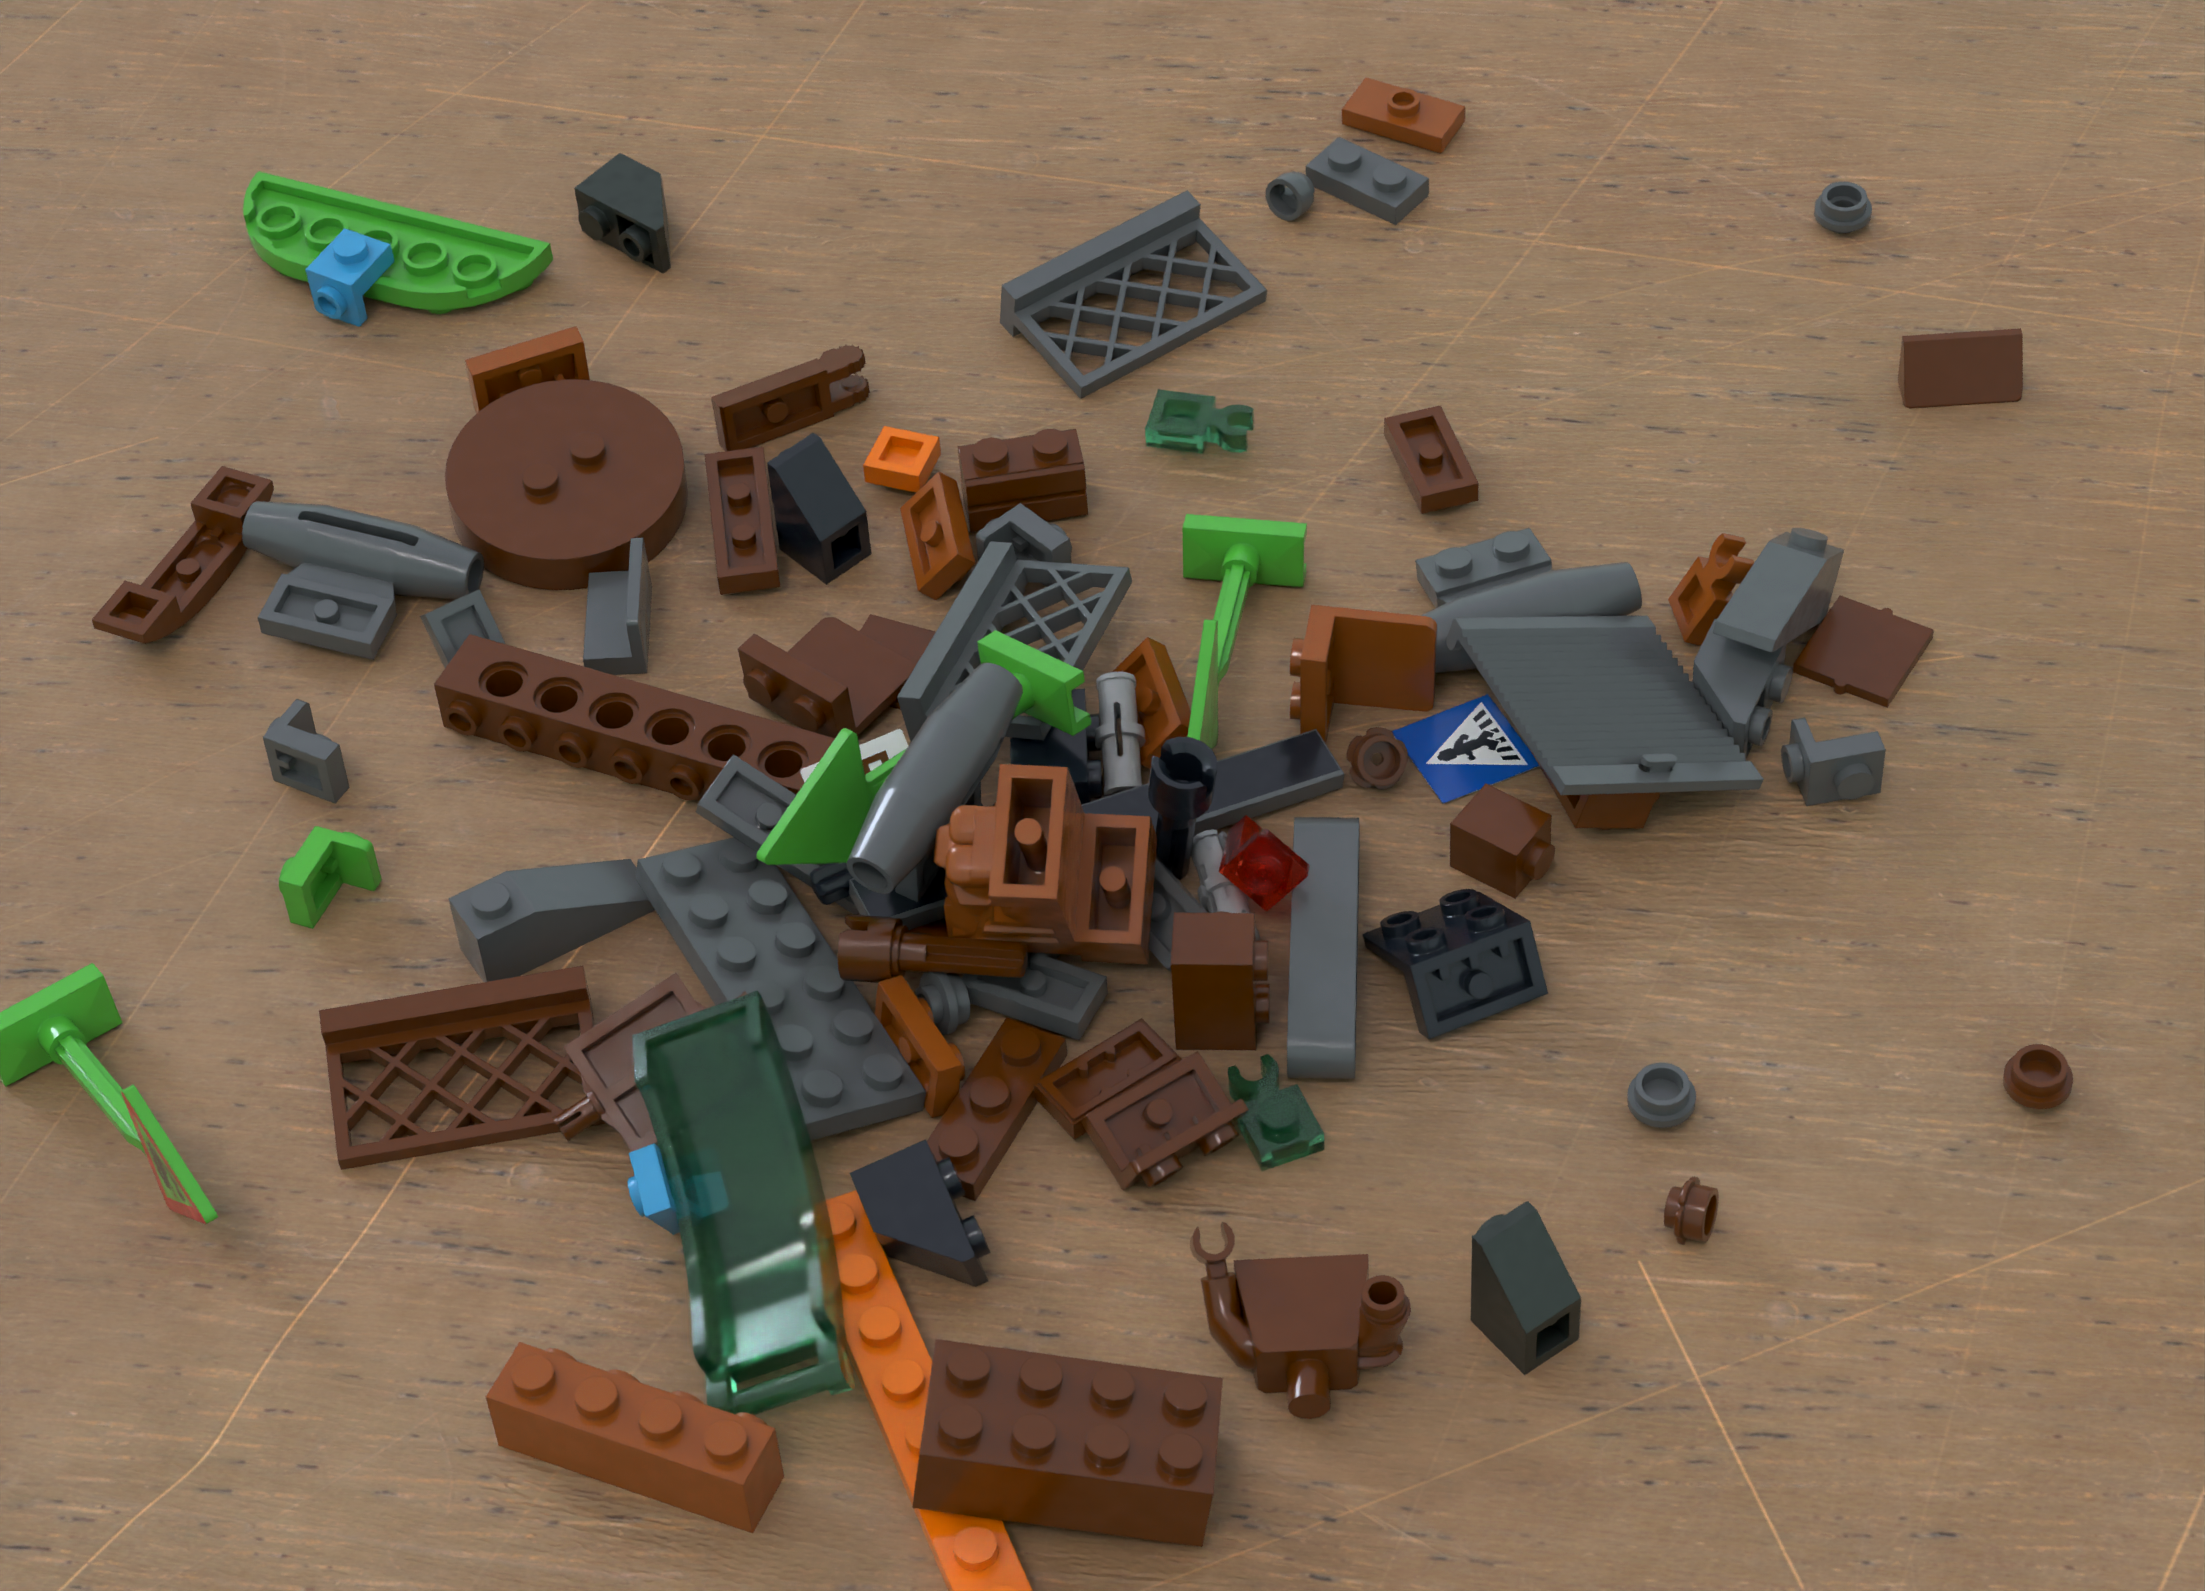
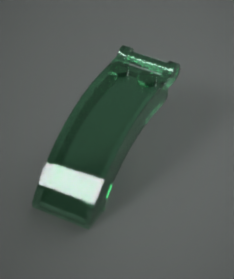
M757 990L632 1035L635 1083L641 1092L655 1132L676 1207L689 1288L693 1352L698 1365L705 1373L707 1405L732 1414L744 1412L757 1415L827 1390L832 1396L854 1389L855 1379L847 1354L839 1269L824 1191L793 1080L762 996ZM818 1356L817 1364L736 1391V1384Z

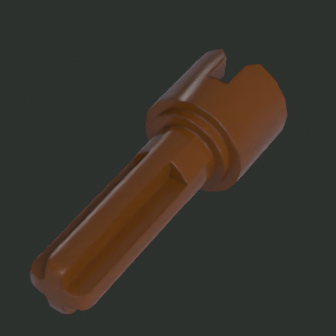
M848 914L845 916V923L851 930L847 929L839 934L838 971L843 981L878 983L900 975L904 977L906 972L929 973V971L1020 978L1025 975L1027 968L1028 952L1027 946L1023 942L933 936L930 933L909 932L908 927L903 925L900 918Z

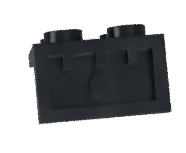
M1473 889L1450 892L1440 898V905L1419 913L1403 911L1389 915L1381 920V927L1363 934L1367 949L1403 971L1419 1033L1428 1039L1548 994L1531 922L1485 894Z

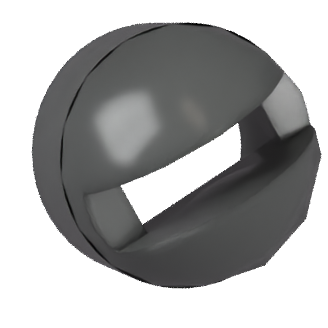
M1291 171L1283 173L1272 180L1266 187L1265 196L1269 208L1277 217L1286 221H1292L1307 212L1312 206L1315 189L1313 182L1304 173Z

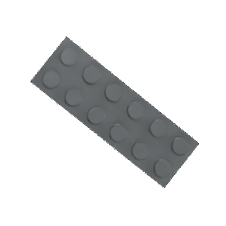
M734 837L638 859L635 879L717 1009L722 1008L746 991L760 1012V1016H756L733 1031V1034L736 1035L741 1047L802 1143L923 1111L926 1096L925 1089L854 982L843 981L840 978L837 956L776 865H767L756 858V851Z

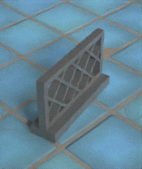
M1186 190L1003 284L1001 287L1000 323L1012 337L1022 333L1081 399L1266 301L1267 289L1199 218L1201 204ZM1196 242L1209 254L1208 263L1175 258L1177 252ZM1144 269L1165 272L1162 287L1129 282L1130 276ZM1172 273L1205 278L1202 293L1169 288ZM1211 280L1236 283L1243 292L1232 298L1209 294ZM1097 293L1118 296L1115 311L1083 306L1084 300ZM1126 297L1159 302L1156 317L1123 312ZM1166 304L1198 308L1197 316L1187 322L1163 318ZM1051 317L1072 320L1069 335L1045 332L1038 324ZM1079 321L1112 326L1109 342L1077 337ZM1119 328L1152 333L1151 340L1141 346L1116 343ZM1076 352L1106 358L1103 366L1083 375L1071 362L1072 354Z
M990 541L897 696L910 742L914 739L928 716L981 664L977 641L995 630L1002 632L1005 625L1025 617L1029 624L1005 635L1026 645L1042 639L1046 645L1037 650L1083 671L1132 584L1129 567L1017 560L1013 543ZM1028 582L1052 584L1025 597L1023 596ZM1092 587L1105 588L1104 591L1081 601L1076 596V594ZM1062 600L1068 604V607L1043 618L1037 613V611ZM1080 621L1084 624L1082 630L1059 640L1053 634ZM1019 715L1011 721L1005 737L1044 740L1051 725L1032 716Z

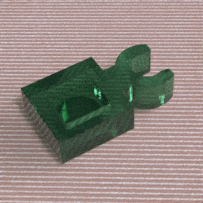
M1158 389L1145 427L1146 446L1204 454L1207 442L1217 443L1222 449L1229 452H1246L1248 448L1247 430L1253 431L1254 409L1240 404L1216 409V396Z
M1270 1055L1260 1056L1262 1079L1257 1081L1244 1079L1236 1065L1228 1067L1230 1096L1234 1101L1242 1098L1249 1109L1237 1126L1261 1171L1324 1150V1132L1298 1084L1279 1090V1067Z

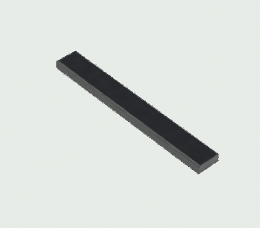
M1317 729L1218 760L1213 801L1208 811L1196 818L1194 836L1206 830H1216L1343 788L1344 772ZM1149 783L1082 804L1084 813L1150 816L1156 833L1158 812L1152 807L1148 799ZM940 869L919 902L896 893L895 889L888 894L871 891L858 883L854 878L849 880V895L860 915L900 918L903 925H906L908 930L945 919L944 903L945 898L948 896L944 885L946 869Z

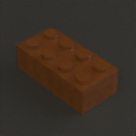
M936 1339L912 1508L1202 1547L1214 1494L1223 1378Z

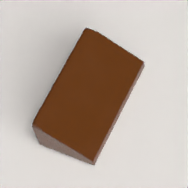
M2021 328L1902 336L1898 383L1903 405L1906 408H1925L2020 401L2023 390V334Z

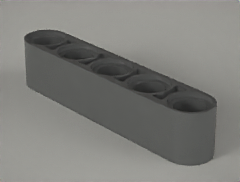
M1294 817L1287 1024L1288 1078L1355 1079L1360 855L1359 818Z

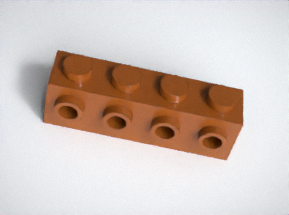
M519 1342L486 1396L499 1446L752 1534L784 1478L776 1429L768 1426L757 1416L744 1412L732 1414L708 1406L687 1392L673 1391L670 1393L640 1383L639 1380L627 1372L617 1369L605 1371L578 1362L574 1357L559 1349L548 1348L542 1350Z

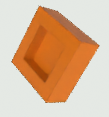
M884 426L863 464L865 482L917 493L926 484L941 455L939 437Z

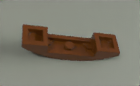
M221 466L190 503L195 519L194 523L141 585L126 580L121 584L93 617L94 629L147 644L171 634L193 618L219 591L246 552L247 547L244 546L242 539V529L246 513L255 501L270 502L274 491L272 480Z

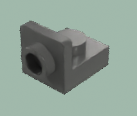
M296 699L281 717L276 718L270 724L266 734L263 736L273 780L336 804L349 789L340 745L328 737L316 733L310 704Z

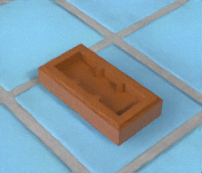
M1365 77L1342 108L1343 125L1441 154L1465 122V106L1367 77Z

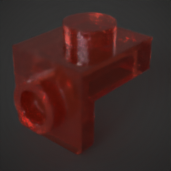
M1245 815L1228 832L1218 872L1267 912L1307 878L1310 866L1268 829H1262Z

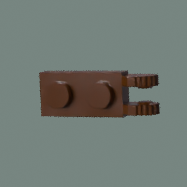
M853 345L839 346L838 349L833 348L823 352L820 359L816 358L712 396L711 400L720 446L724 451L748 449L832 418L835 412L852 407L855 403L860 404L863 400L865 401V398L869 397L870 393L867 378H863V375L858 376L856 372H861V369L865 368L864 364L866 362L863 349Z

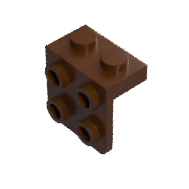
M834 617L822 619L788 652L755 633L738 648L744 675L743 683L750 699L801 729L836 738L843 728L855 732L858 736L897 699L898 694L915 668L913 661Z

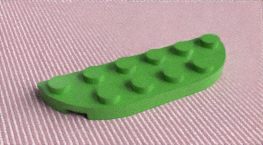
M257 171L252 178L244 197L243 214L250 242L261 259L282 275L308 282L305 269L346 228L391 244L394 257L393 264L363 294L364 297L404 307L424 309L433 314H445L453 309L481 305L502 298L515 291L524 290L553 261L551 245L548 242Z

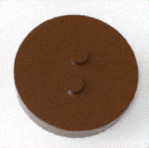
M581 379L547 381L520 388L500 397L480 410L463 427L450 449L446 462L445 483L454 529L461 544L481 553L484 558V568L510 582L537 589L588 588L589 573L629 571L631 538H644L647 560L650 562L668 545L676 534L687 506L688 489L683 448L672 423L659 408L642 396L623 387L599 381Z

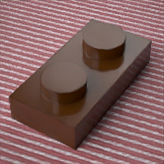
M1441 405L1384 418V436L1421 514L1478 501L1479 483Z

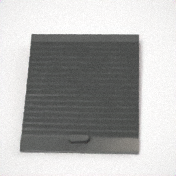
M1648 616L1457 617L1453 619L1446 640L1448 649L1460 650L1463 646L1560 795L1760 789L1764 780L1751 761H1746L1745 753H1740L1739 745H1734V737H1728V729H1723L1722 721H1717V713H1711V705H1706L1705 697H1700V689H1695L1694 681H1689V673H1683V665L1678 666V658H1673L1672 650H1667V642H1662L1661 635H1656V627Z

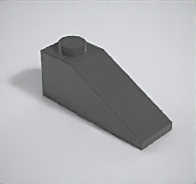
M1792 528L1791 533L1785 532L1768 541L1716 620L1713 634L1768 652H1774L1821 623L1828 612L1844 549L1828 545V537L1826 535L1806 528Z
M631 859L505 871L448 898L460 949L483 982L518 977L651 913L655 909L635 879L637 867Z

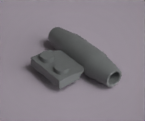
M255 501L249 507L243 523L242 539L245 547L295 568L288 574H281L258 616L261 633L374 660L397 616L395 595L458 599L478 590L483 578L484 558L481 553L416 525L330 505Z
M1530 528L1504 532L1495 538L1460 548H1447L1438 554L1415 560L1417 580L1435 609L1421 616L1430 617L1437 623L1436 673L1477 669L1463 646L1460 650H1449L1447 647V635L1453 619L1457 617L1627 616L1639 610L1642 606L1639 582L1632 566L1628 562L1552 570L1551 558Z
M993 663L980 664L928 716L876 793L849 855L846 866L851 876L858 883L871 891L881 894H888L895 889V892L916 902L920 901L942 868L934 863L937 829L940 826L950 824L951 814L957 807L962 805L981 806V780L997 757L1023 694L1021 683L1011 672Z

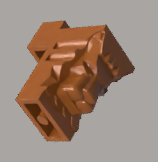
M1000 764L996 803L993 806H959L952 812L950 824L940 826L936 832L934 863L946 869L944 885L948 896L945 898L944 909L948 937L1023 942L1027 946V952L1080 955L1083 962L1148 965L1157 836L1151 817L1084 813L1068 767Z

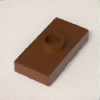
M1141 1018L1033 1083L1035 1099L1075 1140L1087 1133L1080 1122L1087 1113L1176 1064L1182 1058Z

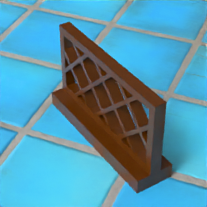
M577 966L319 1010L321 1034L326 1047L337 1159L341 1170L561 1132L553 1117L558 1116L567 1109L562 1110L549 1102L548 1098L567 1076L583 1085L582 1078L568 1054L563 1058L539 1042L551 1028L579 1023L582 1035L594 1027L592 1003L584 967ZM504 1036L518 1045L498 1069L474 1055L482 1043L490 1038ZM439 1048L452 1057L432 1080L407 1066L420 1050ZM530 1053L555 1068L535 1092L511 1078V1075ZM372 1059L384 1066L385 1069L364 1092L345 1080L344 1063ZM464 1065L488 1079L469 1103L464 1102L444 1089ZM398 1076L422 1090L402 1115L378 1101L380 1096ZM500 1088L505 1089L525 1102L511 1119L495 1121L481 1112ZM347 1097L355 1101V1103L349 1110L347 1104ZM434 1099L459 1114L447 1129L428 1133L414 1124ZM368 1110L392 1125L378 1142L352 1146L350 1131ZM600 1119L591 1126L603 1125L606 1123L602 1119Z

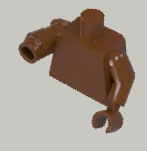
M1225 1222L1221 1223V1234L1225 1242V1248L1218 1254H1210L1201 1247L1199 1227L1193 1232L1190 1239L1191 1252L1206 1267L1207 1276L1201 1278V1285L1211 1336L1238 1367L1252 1369L1258 1390L1264 1393L1287 1392L1288 1409L1294 1416L1312 1419L1325 1415L1331 1407L1330 1390L1352 1389L1358 1385L1360 1370L1387 1367L1401 1355L1403 1341L1399 1335L1411 1313L1410 1299L1404 1293L1402 1284L1391 1276L1378 1275L1369 1279L1368 1254L1234 1260V1272H1228L1226 1258L1231 1254L1235 1245V1236L1232 1228Z

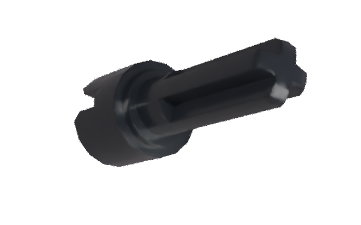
M1176 737L1165 741L1161 747L1160 758L1152 756L1148 785V799L1152 807L1158 812L1156 856L1178 880L1183 879L1189 871L1196 818L1208 811L1213 801L1217 775V758L1213 750L1204 742L1191 737Z

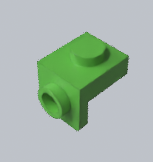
M315 826L295 857H290L285 862L280 873L279 890L283 894L290 922L313 929L343 883L375 891L382 878L373 844L369 840L363 839L351 832L341 833Z

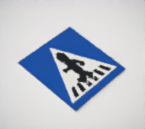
M1488 694L1392 731L1394 737L1405 744L1409 758L1443 804L1478 791L1485 784L1491 786L1539 767L1532 752Z

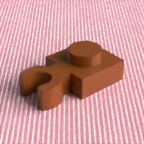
M1726 533L1719 535L1712 545L1709 558L1698 556L1669 597L1668 601L1684 642L1702 645L1714 619H1718L1733 596L1732 589L1736 584H1741L1753 566L1754 560L1738 556L1746 544L1744 537Z

